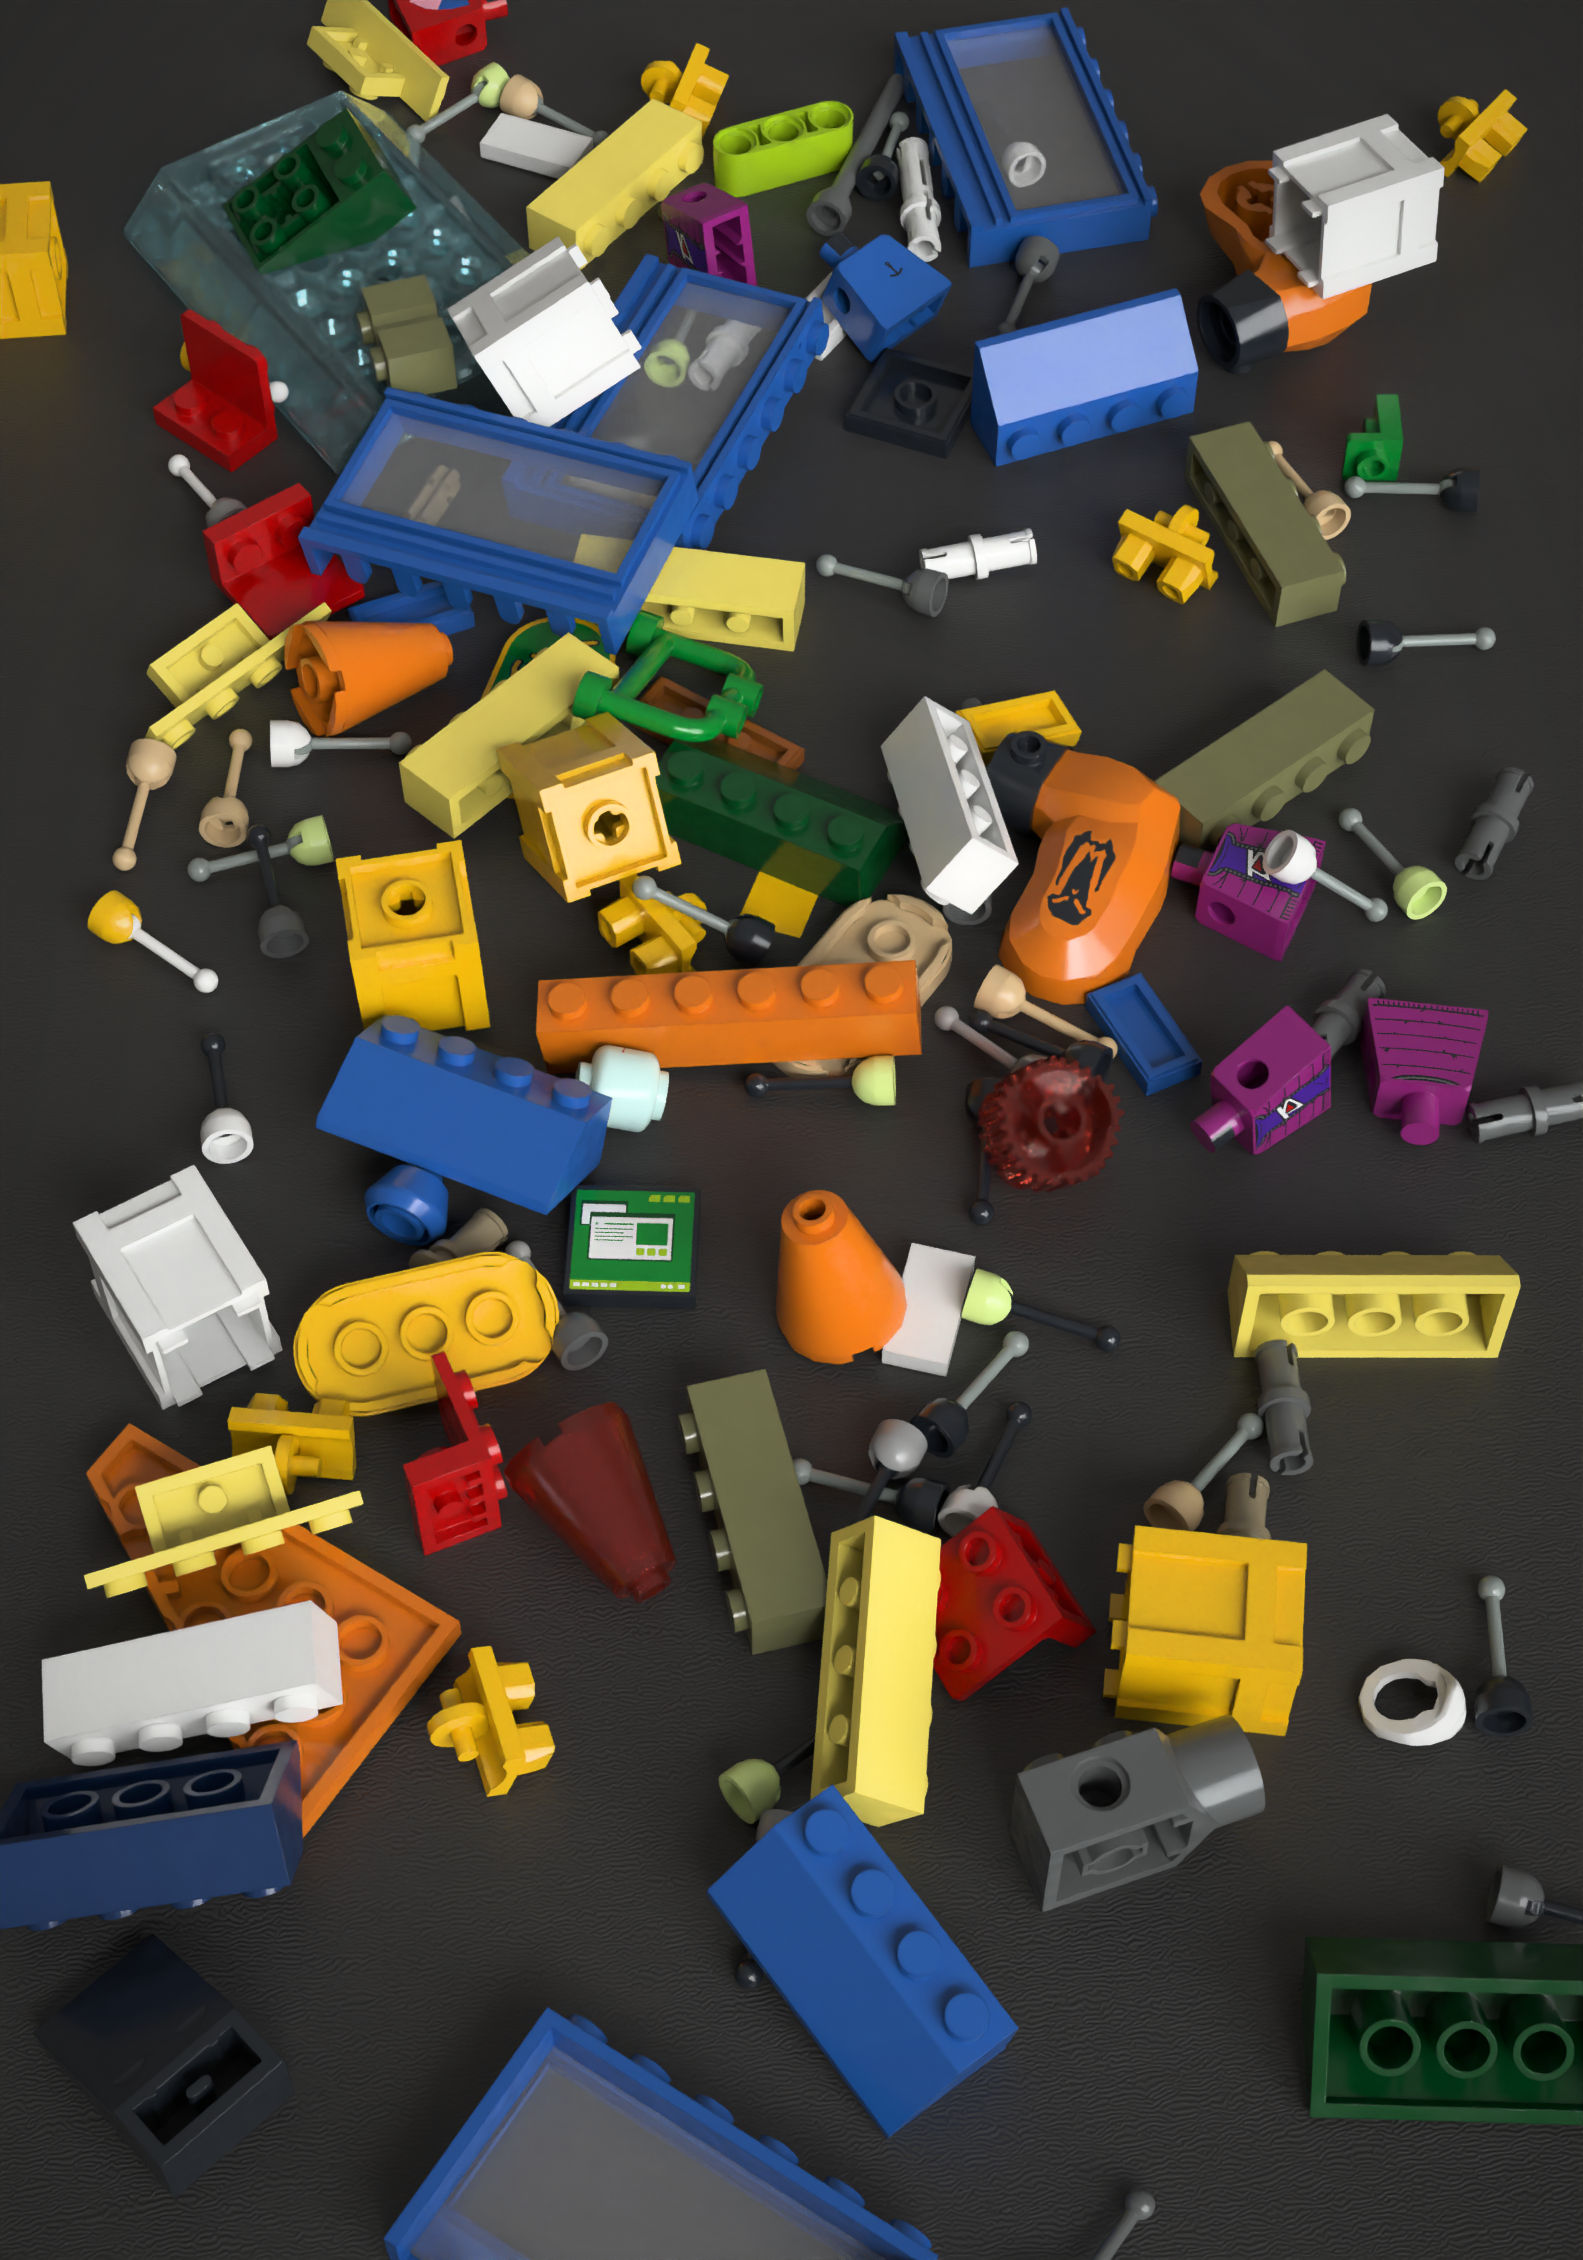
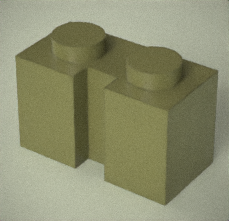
M425 274L361 288L364 311L355 313V319L362 345L372 344L373 348H370L368 352L376 382L385 380L387 387L407 392H420L425 395L457 388L453 345L442 317H438L436 301Z

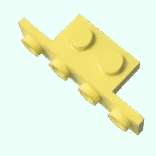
M327 0L321 22L326 27L312 26L307 45L323 60V65L329 70L336 72L349 85L350 91L358 97L367 100H376L378 96L400 97L425 122L438 114L450 77L368 0Z
M324 602L293 625L301 624L305 621H327L332 610ZM236 603L151 663L146 674L176 709L150 726L144 739L161 741L175 750L193 735L196 730L193 727L195 723L207 715L213 720L218 719L229 711L239 700L238 692L251 683L256 688L267 684L283 668L280 662L284 660L285 638L289 628L272 640H269L240 605Z
M271 1445L136 1486L135 1490L154 1554L84 1575L88 1589L103 1585L106 1597L110 1598L148 1586L145 1572L172 1564L175 1576L178 1577L217 1565L213 1551L241 1543L244 1556L284 1544L285 1541L281 1531L283 1529L309 1522L313 1535L353 1522L349 1509L364 1504L359 1490L290 1512Z

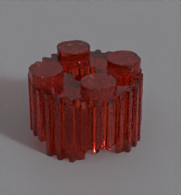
M1050 1056L1044 1060L1042 1058L1007 1074L1004 1076V1080L993 1086L995 1091L984 1097L978 1111L980 1118L978 1125L985 1128V1132L979 1134V1139L986 1140L987 1143L982 1150L983 1153H991L992 1155L988 1163L999 1166L997 1174L1002 1177L1006 1184L1018 1190L1032 1188L1034 1193L1044 1190L1047 1193L1059 1189L1062 1190L1100 1174L1099 1170L1106 1166L1104 1160L1112 1158L1114 1154L1110 1147L1118 1145L1119 1142L1114 1137V1133L1121 1131V1126L1117 1124L1119 1117L1124 1115V1110L1117 1109L1116 1105L1121 1101L1120 1096L1112 1095L1111 1092L1115 1086L1113 1084L1106 1085L1101 1081L1102 1077L1100 1075L1092 1077L1089 1066L1079 1069V1061L1074 1060L1066 1063L1065 1058L1057 1059L1056 1056ZM1054 1118L1057 1122L1058 1131L1052 1134L1049 1133L1044 1125V1119Z

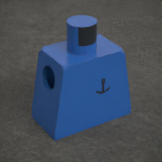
M837 232L827 240L819 252V256L833 269L822 295L823 302L865 358L871 363L881 356L885 348L892 349L937 317L953 284L948 278L889 235L881 234L861 249H858L843 233Z

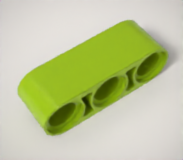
M824 101L720 130L713 139L715 187L734 197H743L839 171L853 147L852 110L841 102Z

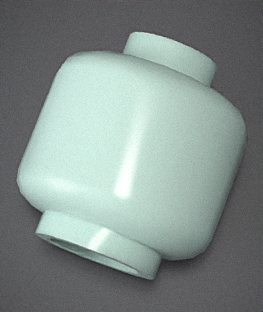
M603 1045L596 1050L591 1063L579 1062L575 1079L588 1084L593 1091L613 1098L607 1127L641 1132L648 1126L651 1119L660 1121L667 1098L669 1072L660 1070L658 1058L654 1054L612 1045Z

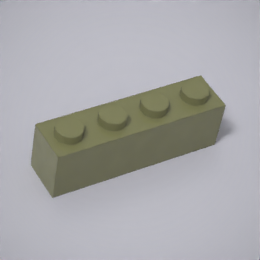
M1250 421L1190 436L1184 478L1275 628L1337 611L1341 586L1346 582L1345 564L1342 557L1337 552L1333 553L1323 538L1317 518L1313 514L1309 515L1299 500L1297 488L1290 477H1285L1275 462L1271 445L1267 441H1262Z
M1324 669L1155 780L1157 784L1179 800L1180 830L1177 846L1180 847L1182 843L1214 852L1227 826L1235 823L1253 826L1260 820L1268 821L1281 810L1285 803L1303 791L1309 793L1316 789L1328 774L1345 763H1355L1364 755L1370 745L1371 737L1369 735L1375 709Z
M766 1369L687 1386L688 1413L677 1415L679 1433L685 1454L697 1452L702 1470L693 1472L694 1487L701 1512L713 1510L718 1529L709 1531L710 1546L718 1572L729 1570L734 1589L725 1591V1598L734 1633L746 1630L752 1655L823 1639L827 1577Z

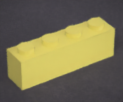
M651 99L526 206L529 248L536 251L559 236L566 249L576 243L588 263L595 257L602 255L614 240L627 229L632 228L639 218L656 203L663 201L670 191L689 174H693L703 163L704 157L702 121L660 101ZM586 263L585 265H583V266L580 267L579 269H580V270L583 269L588 263Z
M582 536L574 563L616 573L633 542ZM674 547L640 610L664 617V630L689 639L794 652L805 605V563Z
M568 632L550 647L540 650L531 662L510 678L497 683L488 695L467 711L460 712L454 716L445 728L424 744L417 745L409 751L406 757L399 762L405 803L455 839L513 793L510 779L501 771L496 749L515 742H519L524 746L587 725L586 720L572 715L574 698L584 674L589 670L611 678L612 690L620 680L619 667Z
M874 1515L831 1533L810 1800L833 1784L861 1822L881 1827L924 1814L925 1796L928 1789L926 1771L929 1727L933 1713L931 1706L933 1659L937 1649L935 1627L937 1595L941 1583V1573L939 1570L941 1539Z

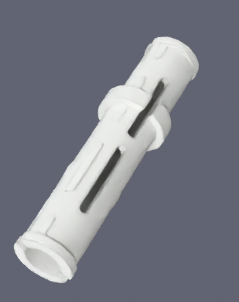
M910 137L899 143L901 149H896L904 203L900 209L901 226L907 231L908 250L923 261L929 262L937 258L938 252L936 251L941 252V242L937 228L941 222V211L939 204L933 197L928 145L921 138Z

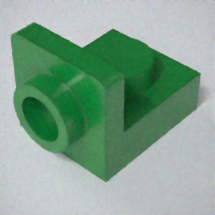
M1376 394L1373 417H1364L1362 433H1349L1347 435L1342 464L1343 480L1346 481L1352 476H1359L1364 481H1397L1403 446L1398 394Z

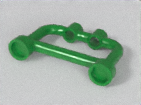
M640 610L632 624L626 644V653L639 658L612 690L611 678L588 670L578 686L573 702L572 715L583 720L609 712L616 719L684 742L710 741L720 734L738 739L746 717L753 718L757 712L763 695L764 685L756 682V674L752 667L740 657L663 629L664 617ZM670 656L727 677L721 695L714 694L712 696L705 716L699 719L683 717L634 699Z

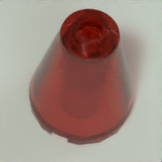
M615 1402L596 1405L558 1423L563 1433L545 1446L539 1437L528 1443L510 1460L504 1470V1475L510 1483L511 1489L618 1599L633 1596L636 1603H640L654 1597L671 1584L672 1580L668 1573L675 1567L677 1561L629 1416Z

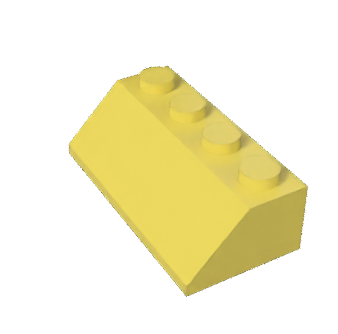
M1260 1251L1250 1255H1234L1228 1286L1233 1357H1254L1255 1349L1262 1343L1271 1340H1287V1346L1290 1343L1295 1344L1298 1351L1297 1358H1498L1521 1287L1520 1278L1516 1271L1500 1255H1476L1465 1251L1454 1252L1448 1255H1410L1400 1251L1387 1252L1382 1255H1344L1336 1251H1326L1316 1255H1279L1270 1251Z

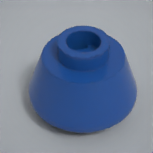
M410 1163L408 1165H398L371 1185L364 1194L363 1201L370 1222L380 1232L398 1242L413 1246H423L443 1237L447 1229L449 1193L439 1174Z

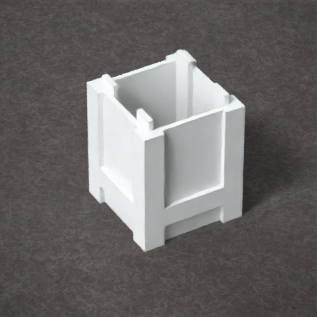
M1388 114L1273 151L1272 168L1268 169V174L1274 179L1273 224L1270 225L1269 238L1265 239V244L1275 254H1284L1300 271L1297 277L1308 288L1312 287L1322 299L1435 262L1437 259L1438 242L1435 240L1438 201L1439 190L1443 187L1445 168L1434 157L1428 158L1398 129L1399 124Z
M559 236L447 309L474 358L512 415L547 427L558 422L641 368L633 354L642 347L631 329L620 334L611 318L619 314V312L612 303L610 295L598 277L590 283L587 281L579 269L588 263L576 243L566 249Z
M195 1165L171 1175L170 1181L99 1214L96 1211L73 1222L76 1236L89 1257L95 1279L91 1280L94 1294L162 1410L176 1403L180 1407L202 1396L201 1387L245 1365H248L252 1371L274 1360V1354L282 1351L280 1337L268 1319L264 1296L269 1294L266 1278Z

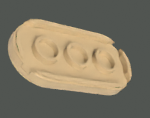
M887 894V900L872 902V897H869L849 906L797 966L916 960L922 1007L949 972L952 962V939L948 933V924L942 914L927 902L903 894ZM868 1057L772 1063L790 1077L852 1075L856 1067L862 1061L868 1059Z

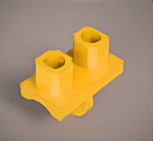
M696 43L684 73L672 61H654L644 69L641 85L650 100L655 99L662 103H670V107L702 121L703 139L729 75L704 64L710 49Z
M1505 89L1481 114L1478 111L1479 105L1475 100L1460 96L1450 97L1440 106L1437 113L1440 133L1445 138L1456 140L1455 148L1440 162L1445 168L1444 175L1447 178L1460 167L1480 183L1496 166L1502 155L1506 157L1528 129L1508 113L1517 100L1508 90Z
M1183 505L1174 516L1160 510L1156 514L1154 521L1128 509L1125 510L1118 521L1121 539L1112 556L1114 570L1118 574L1132 581H1139L1152 562L1164 568L1156 581L1158 590L1165 597L1179 604H1184L1197 590L1199 585L1210 590L1218 578V572L1212 570L1215 556L1214 550L1205 547L1210 534L1197 528L1199 512L1196 508Z
M637 874L619 879L620 898L598 912L599 931L612 948H618L628 941L639 937L643 943L630 950V964L636 975L696 972L690 964L697 950V943L706 935V931L701 926L702 922L652 898L649 900L638 899L632 891L633 882L639 877ZM685 893L678 896V898L707 911L705 903L696 894Z
M255 1393L247 1408H231L227 1422L228 1430L231 1432L232 1457L271 1445L285 1495L293 1493L297 1476L353 1480L357 1467L353 1417L350 1416V1406L346 1400L322 1398L320 1402L314 1404L312 1413L290 1412L288 1401L282 1399L280 1395Z
M491 1646L471 1648L468 1654L471 1664L470 1668L456 1678L453 1684L454 1689H448L440 1694L439 1698L443 1710L435 1714L428 1721L427 1731L430 1741L435 1746L454 1747L459 1761L466 1762L474 1758L476 1759L487 1797L504 1795L508 1793L517 1775L546 1768L554 1753L555 1745L548 1724H545L543 1721L516 1724L512 1711L528 1709L535 1697V1682L528 1662L496 1663Z

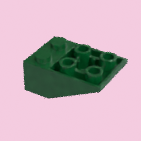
M346 107L332 119L323 123L318 130L289 153L280 157L274 165L250 184L241 188L231 199L222 205L256 269L262 275L376 241L417 209L380 145Z

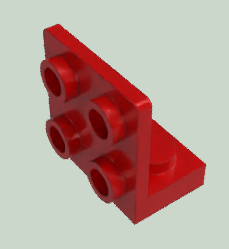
M188 309L180 315L192 379L153 407L155 422L232 473L278 439L274 416L275 405L271 397L267 373L268 363L257 347L245 344L226 332L216 321L207 320L195 311Z
M300 483L202 531L211 580L234 605L236 603L240 605L269 640L275 638L324 602L332 610L331 615L365 597L364 585L348 576L344 564L335 554L322 576L311 573L298 536L304 526L309 527L315 516L312 497Z
M444 1351L431 1355L441 1421L452 1447L442 1446L430 1449L420 1455L417 1460L403 1465L415 1534L425 1556L501 1528L498 1500L508 1497L502 1474L497 1465L502 1463L503 1459L495 1434L489 1424L479 1426L473 1411L478 1408V1402L470 1378L465 1369L453 1372Z
M992 1506L940 1547L939 1570L941 1573V1583L937 1595L935 1627L937 1649L933 1659V1668L953 1699L959 1701L966 1700L1042 1640L1051 1638L1077 1648L1097 1632L1028 1522Z

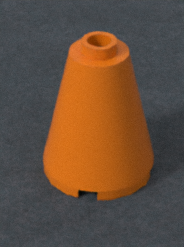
M305 621L289 628L285 638L284 661L286 670L296 668L300 687L292 688L290 692L302 721L312 734L316 736L326 734L325 737L336 736L444 679L448 672V666L453 662V650L447 635L439 632L436 626L431 623Z
M812 1190L798 1195L787 1204L781 1217L776 1317L782 1333L795 1352L814 1362L840 1365L853 1362L852 1355L863 1352L873 1347L874 1353L879 1351L902 1327L907 1301L904 1283L900 1274L841 1197L826 1190Z

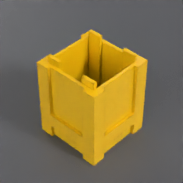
M50 181L0 184V339L66 335L68 260L55 210Z
M609 712L585 719L587 725L524 746L519 742H515L496 749L501 771L510 779L524 835L519 836L524 858L567 903L591 896L590 890L642 871L655 867L660 872L681 864L677 843L668 835L655 776L660 775L655 751Z
M461 840L437 843V849L365 860L361 859V855L336 859L348 937L349 957L364 1030L385 1014L411 1018L420 1027L430 1031L465 1026L466 1031L491 1027L478 936Z
M1135 1525L1133 1544L1119 1543L1116 1572L1128 1573L1124 1595L1110 1594L1108 1621L1113 1622L1111 1649L1120 1650L1119 1670L1105 1668L1103 1697L1116 1698L1115 1718L1193 1726L1228 1714L1239 1723L1244 1732L1285 1736L1297 1686H1299L1303 1671L1307 1543Z

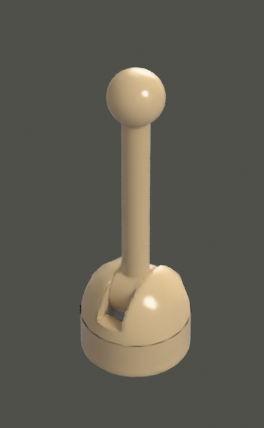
M1269 441L1268 443L1274 452L1275 462L1284 476L1290 477L1295 483L1297 491L1305 499L1304 507L1309 515L1313 514L1319 521L1323 538L1329 540L1340 534L1349 523L1351 517L1350 508L1338 495L1331 491L1318 490L1313 492L1282 456L1283 450L1278 442Z
M236 729L229 736V744L233 751L223 798L218 796L211 798L201 813L199 832L208 843L218 847L230 848L238 846L247 836L249 825L248 810L243 802L236 798L244 751H247L252 745V736L245 729ZM226 822H233V824L226 825Z
M138 739L134 741L130 746L127 756V775L138 788L122 847L118 848L112 857L115 867L122 871L130 870L136 864L137 857L133 849L149 790L163 787L172 776L177 759L175 751L167 744L158 740Z
M996 964L984 979L975 998V1009L985 1010L992 1017L998 1019L1010 1018L1019 1012H1023L1078 1042L1089 1040L1113 1049V1058L1116 1056L1118 1046L1112 1038H1097L1028 1002L1025 996L1024 984L1015 973Z

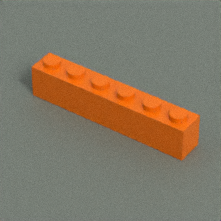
M916 960L539 980L536 1035L548 1074L576 1073L579 1062L591 1063L594 1053L603 1045L652 1053L658 1058L660 1068L865 1058L881 1055H922L921 1001Z

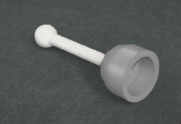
M177 454L169 459V471L174 476H182L210 507L209 512L205 516L208 528L247 509L242 502L235 498L223 497L216 499L190 470V462L185 456Z

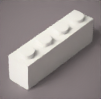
M924 696L881 745V750L888 769L887 777L893 785L899 804L898 812L904 820L910 839L909 847L915 856L922 878V888L937 903L942 905L951 903L972 915L1019 863L970 722Z
M309 1600L43 1659L44 1743L70 1758L76 1765L98 1766L115 1760V1753L140 1748L151 1752L168 1751L180 1747L183 1744L184 1738L202 1734H209L215 1737H233L248 1732L250 1724L272 1719L289 1723L313 1719L318 1715V1709L343 1704L337 1622Z

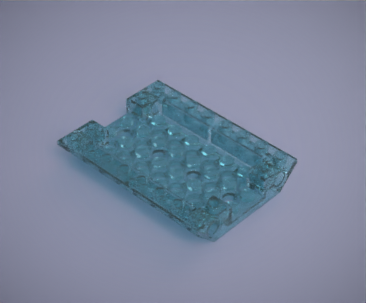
M341 90L161 167L124 227L125 238L189 309L207 320L216 321L226 332L245 344L254 345L262 352L268 363L267 373L269 382L281 381L287 385L289 390L285 401L281 403L274 402V404L338 476L342 473L386 399L384 395L387 389L385 380L376 382L372 372L368 352L370 348H373L372 344L362 345L356 325L355 313L364 311L361 288L425 274L436 301L438 317H442L453 345L457 385L484 373V371L474 358L447 309L530 255L390 113ZM346 107L380 145L417 209L376 241L262 275L256 269L222 205L231 199L241 188L250 184L269 169L280 157L289 153L318 130L323 123L332 119ZM386 277L391 281H381L378 279ZM444 391L437 392V393H432V394H428L427 396H428V397H433V396H435V395H437V394H439V393H442V392H444ZM404 435L398 447L417 438Z

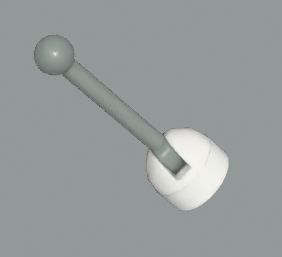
M270 720L271 767L300 765L308 757L312 749H391L395 754L404 755L412 747L411 737L401 731L394 733L391 737L312 738L307 729L299 722Z
M1285 830L1275 836L1268 845L1263 857V869L1269 875L1281 882L1298 884L1312 878L1362 908L1368 920L1378 922L1386 917L1388 907L1384 900L1380 898L1369 899L1316 867L1315 848L1306 838L1292 830Z

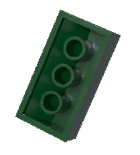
M716 738L704 742L674 740L658 763L660 775L655 776L668 834L847 908L857 901L871 897L908 837L904 820L899 812Z
M1305 1937L1302 2019L1307 2103L1310 2117L1583 2125V1944Z

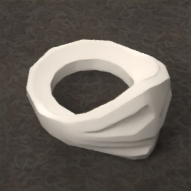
M1402 1659L1380 1666L1366 1678L1358 1697L1364 1725L1379 1738L1410 1746L1432 1745L1452 1738L1462 1728L1466 1717L1465 1696L1458 1680L1438 1664L1428 1660ZM1402 1678L1419 1679L1425 1685L1437 1688L1438 1693L1434 1709L1423 1711L1415 1718L1405 1720L1388 1719L1381 1715L1375 1707V1700L1378 1692L1384 1685Z

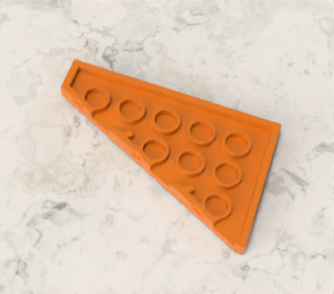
M129 1423L90 1467L86 1475L91 1489L129 1559L132 1561L154 1554L135 1487L201 1466ZM296 1525L281 1530L285 1543L244 1556L241 1543L213 1551L217 1565L176 1577L173 1565L170 1564L145 1572L148 1586L145 1588L169 1631L309 1600L337 1622L343 1704L318 1709V1715L307 1721L289 1723L272 1719L250 1724V1730L242 1735L227 1737L233 1750L297 1740L300 1751L302 1831L304 1838L462 1633L459 1620L319 1536L312 1535V1532L304 1527Z

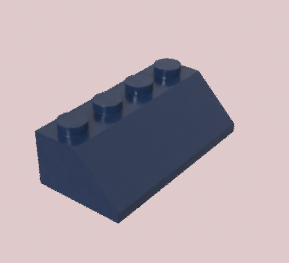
M297 1740L16 1783L0 1811V1929L27 1926L29 1930L42 1931L59 1926L68 1919L98 1915L104 1920H115L129 1916L140 1908L170 1904L171 1907L176 1909H187L199 1906L212 1897L242 1893L248 1898H260L274 1894L284 1886H291L303 1853L301 1768Z

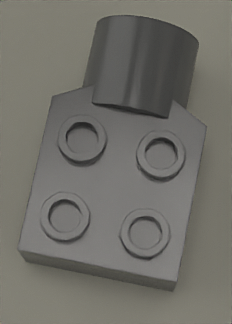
M1226 1714L1167 1735L1156 1728L1134 1735L1130 1731H1118L1098 1740L1090 1750L1066 1758L1058 1753L1049 1754L1034 1760L1026 1766L1023 1772L1018 1773L1009 1836L1041 1912H1045L1177 1866L1214 1829L1262 1813L1265 1809L1263 1780L1253 1749L1243 1729L1231 1715Z

